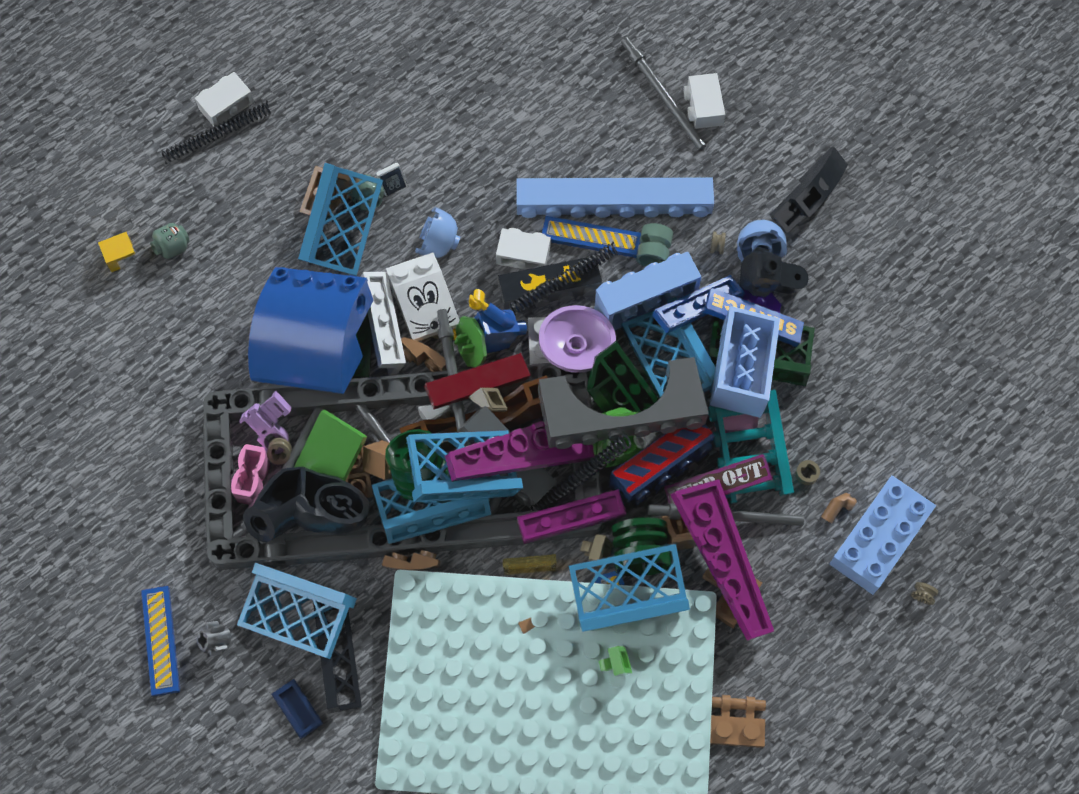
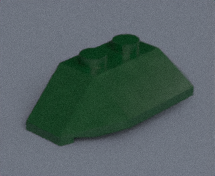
M617 341L595 356L586 390L603 413L617 408H626L632 412L640 413L658 401L656 395Z

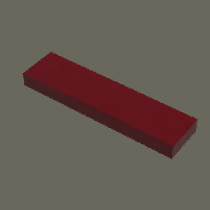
M519 353L425 383L424 387L433 410L468 399L480 388L499 389L527 380L531 375L522 354Z

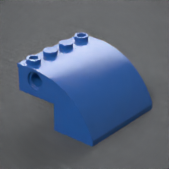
M275 267L259 296L252 318L248 347V366L251 381L344 394L363 357L356 333L374 301L367 282L368 279L354 275L348 276Z

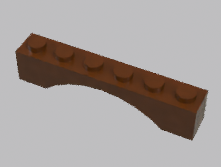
M547 375L522 384L515 391L504 397L503 400L507 407L506 412H492L507 429L543 417L538 395L539 379L548 378ZM476 411L465 414L466 421H467ZM455 417L424 419L399 428L401 433L416 429L426 430L432 434L458 433ZM442 441L440 444L444 451L456 448L449 441Z

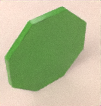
M463 316L456 327L454 344L458 345V351L466 365L475 368L483 365L487 357L485 335L475 318Z

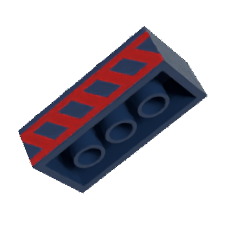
M706 424L698 429L681 428L671 433H665L613 470L609 487L612 491L619 489L623 505L627 510L632 506L637 509L648 500L647 495L653 491L658 494L664 490V487L669 485L667 481L675 476L678 479L689 471L688 466L693 462L697 464L703 462L710 455L708 452L712 449L715 436Z

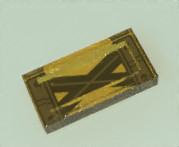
M556 554L503 559L505 575L555 571L557 566Z

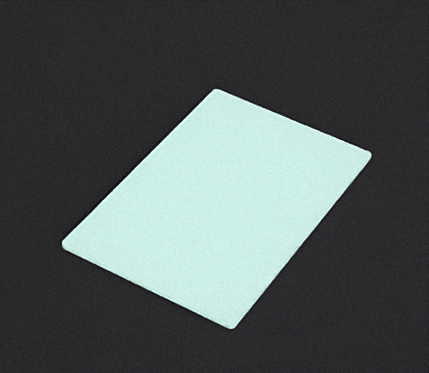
M397 570L394 577L375 786L381 790L436 794H708L716 594L712 591L685 590L690 610L582 632L573 586L570 581ZM579 582L585 587L589 585V583ZM594 583L590 590L603 598L611 584ZM618 585L629 593L634 587L627 585ZM638 586L633 596L641 601L648 600L654 589ZM579 587L580 596L585 591L581 587ZM615 587L606 601L614 606L622 605L628 595ZM659 589L667 595L679 593V589ZM657 592L654 598L662 597L663 595ZM587 593L582 601L583 611H594L601 601ZM632 598L628 601V603L637 602ZM604 603L601 609L609 608V606ZM531 618L532 624L535 627L523 634L518 623ZM626 646L632 673L624 676H614L613 670L601 671L598 660L609 658V648Z

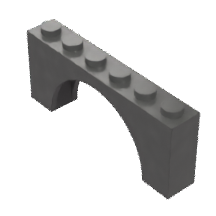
M695 357L669 361L666 369L667 387L661 398L650 408L629 416H610L588 408L572 393L565 376L539 379L538 395L549 448L565 449L573 444L583 443L584 445H592L600 440H618V437H622V434L645 437L654 432L671 433L681 428L693 430L705 425L708 410Z

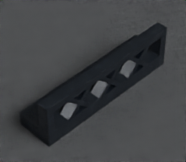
M333 607L327 611L337 610V608ZM349 610L343 625L345 624L346 634L340 631V634L347 638V646L341 654L335 649L333 650V653L338 656L335 662L333 653L330 659L320 656L326 705L329 713L362 708ZM326 611L324 612V615L327 620V623L330 624V622L328 621V614ZM319 615L316 616V630H319L323 626ZM326 633L318 636L319 649L324 651L328 642ZM347 651H349V659L344 656ZM341 659L351 666V672L345 680L335 673V667ZM351 677L353 680V686L347 683ZM336 679L342 682L339 688H337ZM346 685L354 691L355 702L340 705L338 694Z

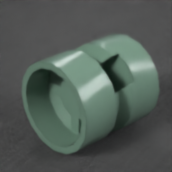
M657 223L645 224L641 231V244L638 247L636 256L637 263L641 266H647L654 262L659 264L666 261L670 254L668 248L671 247L672 229Z

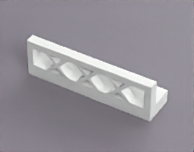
M363 272L360 277L368 279L367 282L374 300L367 313L378 367L387 368L389 376L397 375L406 364L388 274L387 272Z

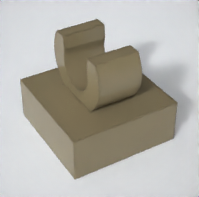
M596 534L594 542H582L580 551L585 552L584 555L588 556L590 561L610 557L613 544L606 536Z

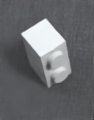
M235 72L222 77L218 83L209 89L201 91L195 97L199 110L213 126L216 125L217 127L219 123L223 124V121L226 122L227 119L232 118L254 103L251 91Z
M717 73L689 76L688 84L684 86L685 100H689L691 106L688 107L689 121L694 122L695 129L723 126L725 110Z
M502 228L496 252V264L525 270L546 266L551 247V237L538 232L531 234L516 228Z

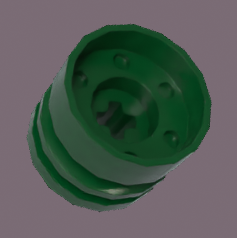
M416 429L403 432L392 439L386 448L385 459L398 494L408 500H413L412 491L415 490L406 437L413 434H432L426 430ZM415 442L417 451L424 457L432 450L424 442ZM435 451L428 459L439 469L446 463ZM425 465L420 469L422 481L433 480L436 476ZM446 467L443 472L449 477V471Z
M647 517L628 519L612 526V535L615 537L613 545L621 549L615 552L614 556L662 547L661 545L669 540V536L666 534L668 530L667 522L659 518ZM670 551L660 553L654 562L666 571L671 565ZM655 554L645 557L651 560ZM641 557L634 558L628 569L641 576L643 573L642 563H645V568L649 563ZM628 560L619 561V563L624 566ZM615 564V572L619 574L622 568ZM652 565L646 575H656L663 572ZM627 571L623 574V576H633Z

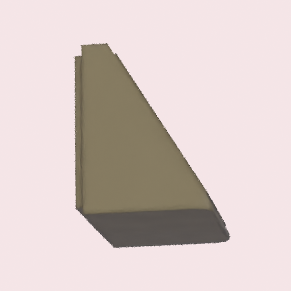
M480 388L469 397L470 400L479 406H486L491 412L507 411L498 388Z

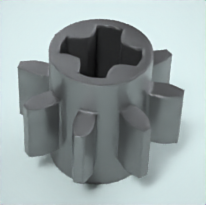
M218 621L207 622L205 627L200 628L201 631L197 634V644L203 652L209 651L210 656L222 654L223 650L228 649L227 646L231 643V633L225 625H219Z

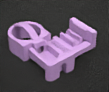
M275 391L272 397L262 405L254 404L241 416L240 423L245 421L259 435L257 441L267 451L269 443L266 436L272 434L275 438L283 437V439L289 441L288 432L277 423L279 421L277 418L282 414L284 416L289 414L292 407ZM279 447L278 450H275V454L283 452L284 449Z

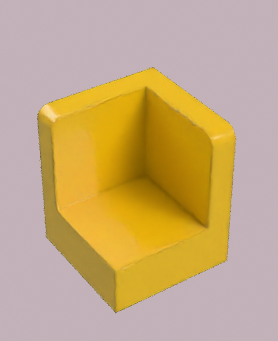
M127 232L98 242L111 273L121 269L118 261L135 254L133 244Z

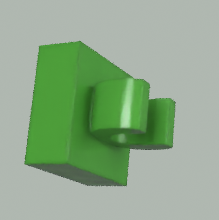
M626 646L609 648V658L598 660L601 671L613 670L614 676H624L632 673Z

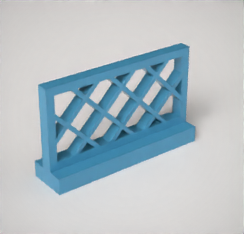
M325 163L298 259L357 276L383 180ZM339 173L349 176L354 184L342 192L336 184ZM354 178L361 179V181L356 183ZM367 181L377 184L374 194L367 198H364L358 187ZM336 188L338 194L333 196L334 189ZM356 188L362 201L349 207L343 194ZM341 197L347 209L334 216L329 208L332 200ZM373 198L371 207H369L367 201ZM364 203L369 211L368 218L358 223L351 210ZM328 211H329V213H330V215H331L332 217L329 218L328 220H326V217H327V214H328ZM349 212L356 224L343 231L336 218ZM334 220L341 233L327 240L323 232L324 225ZM366 222V225H365V228H364V232H363V230H362V228L360 227V225H362V224H364V223ZM358 227L362 234L361 242L351 246L345 234ZM321 236H323L325 242L319 244ZM343 236L349 248L336 255L330 242ZM326 244L334 256L325 262L315 259L317 250ZM359 246L358 254L356 255L353 249ZM351 251L356 259L354 268L343 267L338 258ZM336 259L339 266L331 264L330 262Z
M674 297L672 299L667 300V304L677 300V298ZM654 310L621 323V328L659 399L667 385L666 375L665 378L654 375L652 370L655 364L666 368L668 366L667 361L657 359L661 349L674 353L672 360H676L678 355L687 358L695 357L699 377L702 382L703 392L709 390L712 393L716 367L691 323L667 334L661 326L653 324L655 318L652 314ZM641 326L646 328L643 337L632 334L630 328ZM650 330L663 333L660 343L646 339ZM667 335L678 338L677 348L663 344ZM644 344L657 348L654 357L642 353Z
M508 430L408 435L406 439L415 490L412 491L413 503L510 497L523 489L522 479L517 478L516 472L508 473V476H500L498 474L491 477L485 476L452 482L451 478L443 472L447 467V462L439 469L428 460L434 451L446 460L445 455L447 453L439 447L442 441H449L457 450L465 447L464 444L467 440H474L476 443L485 442L483 439L488 440L496 436L509 434ZM415 442H424L432 450L424 457L417 451ZM424 465L436 474L433 480L422 481L420 469Z
M393 479L372 485L388 544L491 515L488 498L451 500L443 504L437 501L423 502L427 504V507L415 511L412 509L416 503H413V500H410L406 507L396 503L400 495ZM388 489L396 491L390 500L381 497L379 492ZM391 508L402 512L400 516L387 519L386 517Z
M676 544L569 565L582 632L690 610ZM671 551L673 562L667 571L654 563L660 553ZM655 554L651 560L645 557ZM641 557L649 563L641 576L628 569L634 558ZM628 560L624 566L619 563V561ZM609 563H615L622 568L614 582L601 574ZM601 565L598 571L591 568ZM652 565L665 573L657 587L644 580ZM587 568L595 573V576L589 585L585 587L577 581L575 570ZM673 568L675 569L676 577L670 574ZM625 571L638 579L630 593L617 585ZM669 576L677 581L679 593L667 595L659 589ZM598 577L611 584L603 598L590 590ZM641 582L654 589L648 600L641 601L633 596ZM579 587L585 590L581 596ZM615 587L628 595L622 605L614 606L606 601ZM657 592L663 595L662 597L654 598ZM587 593L601 601L594 611H583L582 601ZM630 598H632V599H634L635 601H637V602H633V603H628V601L630 600ZM604 603L609 606V608L601 609Z
M255 563L252 573L256 574L237 625L330 659L349 607L354 608L357 598ZM265 583L268 584L271 595L261 600L258 592L261 584ZM290 592L294 602L283 608L279 596ZM311 599L314 602L316 611L305 616L301 604ZM274 600L278 611L267 617L263 605ZM333 607L339 609L336 620L328 624L324 612ZM258 608L262 620L253 625L247 623L250 613ZM296 608L300 619L289 625L285 613ZM319 615L323 627L312 633L307 621ZM280 616L284 628L273 633L269 622ZM303 625L307 636L299 641H295L291 630ZM326 633L328 642L323 651L317 648L314 638Z

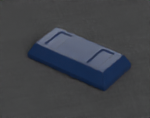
M295 679L271 694L300 739L324 724Z

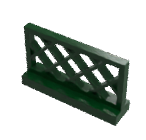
M714 316L708 355L716 367L719 349L715 348V344L721 339L722 328L719 325L720 318ZM803 326L802 333L808 334V340L797 347L793 346L794 349L787 353L779 346L782 341L777 340L776 351L781 357L774 360L773 381L801 386L807 385L811 373L810 364L815 328ZM799 352L805 359V364L793 362L790 357Z

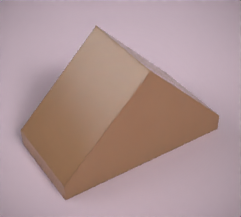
M661 516V519L665 520L668 526L666 534L669 536L667 545L676 544L677 551L695 547L696 543L682 517L680 520L668 519V516Z

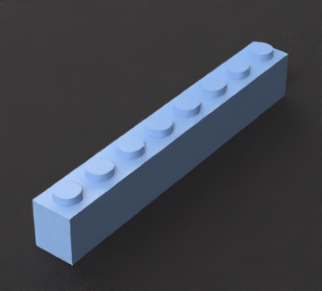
M713 177L517 178V215H522L525 218H533L536 215L556 218L561 215H571L575 218H581L591 214H595L600 218L608 217L610 214H620L621 217L625 218L632 217L635 214H644L646 217H657L659 214H669L671 217H681L683 214L705 217L708 214H712L714 207Z

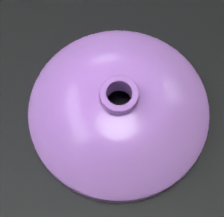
M579 305L566 306L555 310L545 318L539 331V346L545 358L554 366L569 372L591 371L595 356L616 341L614 328L602 313L590 307Z

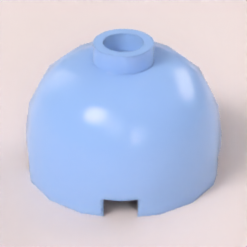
M434 207L432 212L435 215L433 218L428 216L419 237L424 240L421 249L416 248L415 251L422 256L434 253L436 258H441L450 249H456L460 236L456 235L458 227L454 218L447 212Z
M755 220L748 223L738 236L737 252L739 259L742 262L757 247L769 249L770 252L780 257H784V254L786 256L787 245L784 232L772 221Z

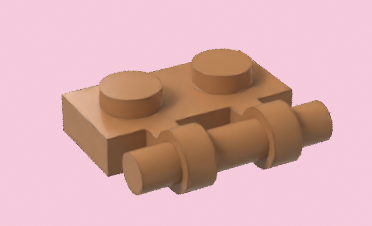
M730 695L712 697V708H721V716L711 715L710 744L765 747V719L754 718V712L765 711L766 700H755V697L746 696V699L731 698ZM730 709L745 710V718L730 717Z

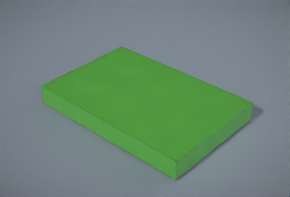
M322 410L294 467L303 466L315 472L335 476L346 481L367 436L330 412Z

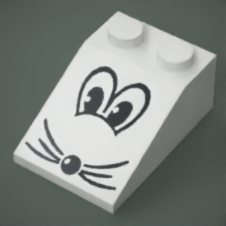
M434 253L386 268L391 289L413 340L420 341L438 334L440 327L437 311L440 309L447 310L450 327L453 329L457 327L459 318Z

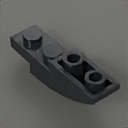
M831 147L799 179L800 184L769 214L784 233H789L804 217H810L826 200L843 176L848 164L835 147Z

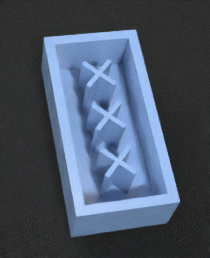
M689 252L683 254L675 253L659 264L657 262L651 263L642 271L637 273L629 272L622 276L620 280L601 284L596 289L594 309L602 313L611 322L615 331L621 328V323L667 304L669 299L674 297L679 299L699 290L701 275Z
M730 306L722 326L710 400L711 406L761 418L770 397L780 318Z
M891 475L829 565L874 595L936 505Z

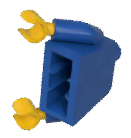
M475 289L474 294L469 297V306L474 310H484L478 311L474 318L485 335L487 353L509 348L517 336L526 334V322L524 320H516L512 310H501L491 302L487 304L484 302L485 293L482 290ZM456 328L453 329V333H454V339H453V340L456 339Z

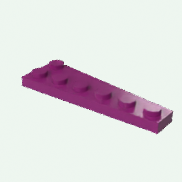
M542 421L523 429L514 430L503 436L490 438L485 442H478L451 451L445 455L452 482L589 461L591 458H595L593 445L580 443L573 444L565 449L549 448L545 425Z
M720 480L710 481L671 493L673 502L747 641L774 632Z

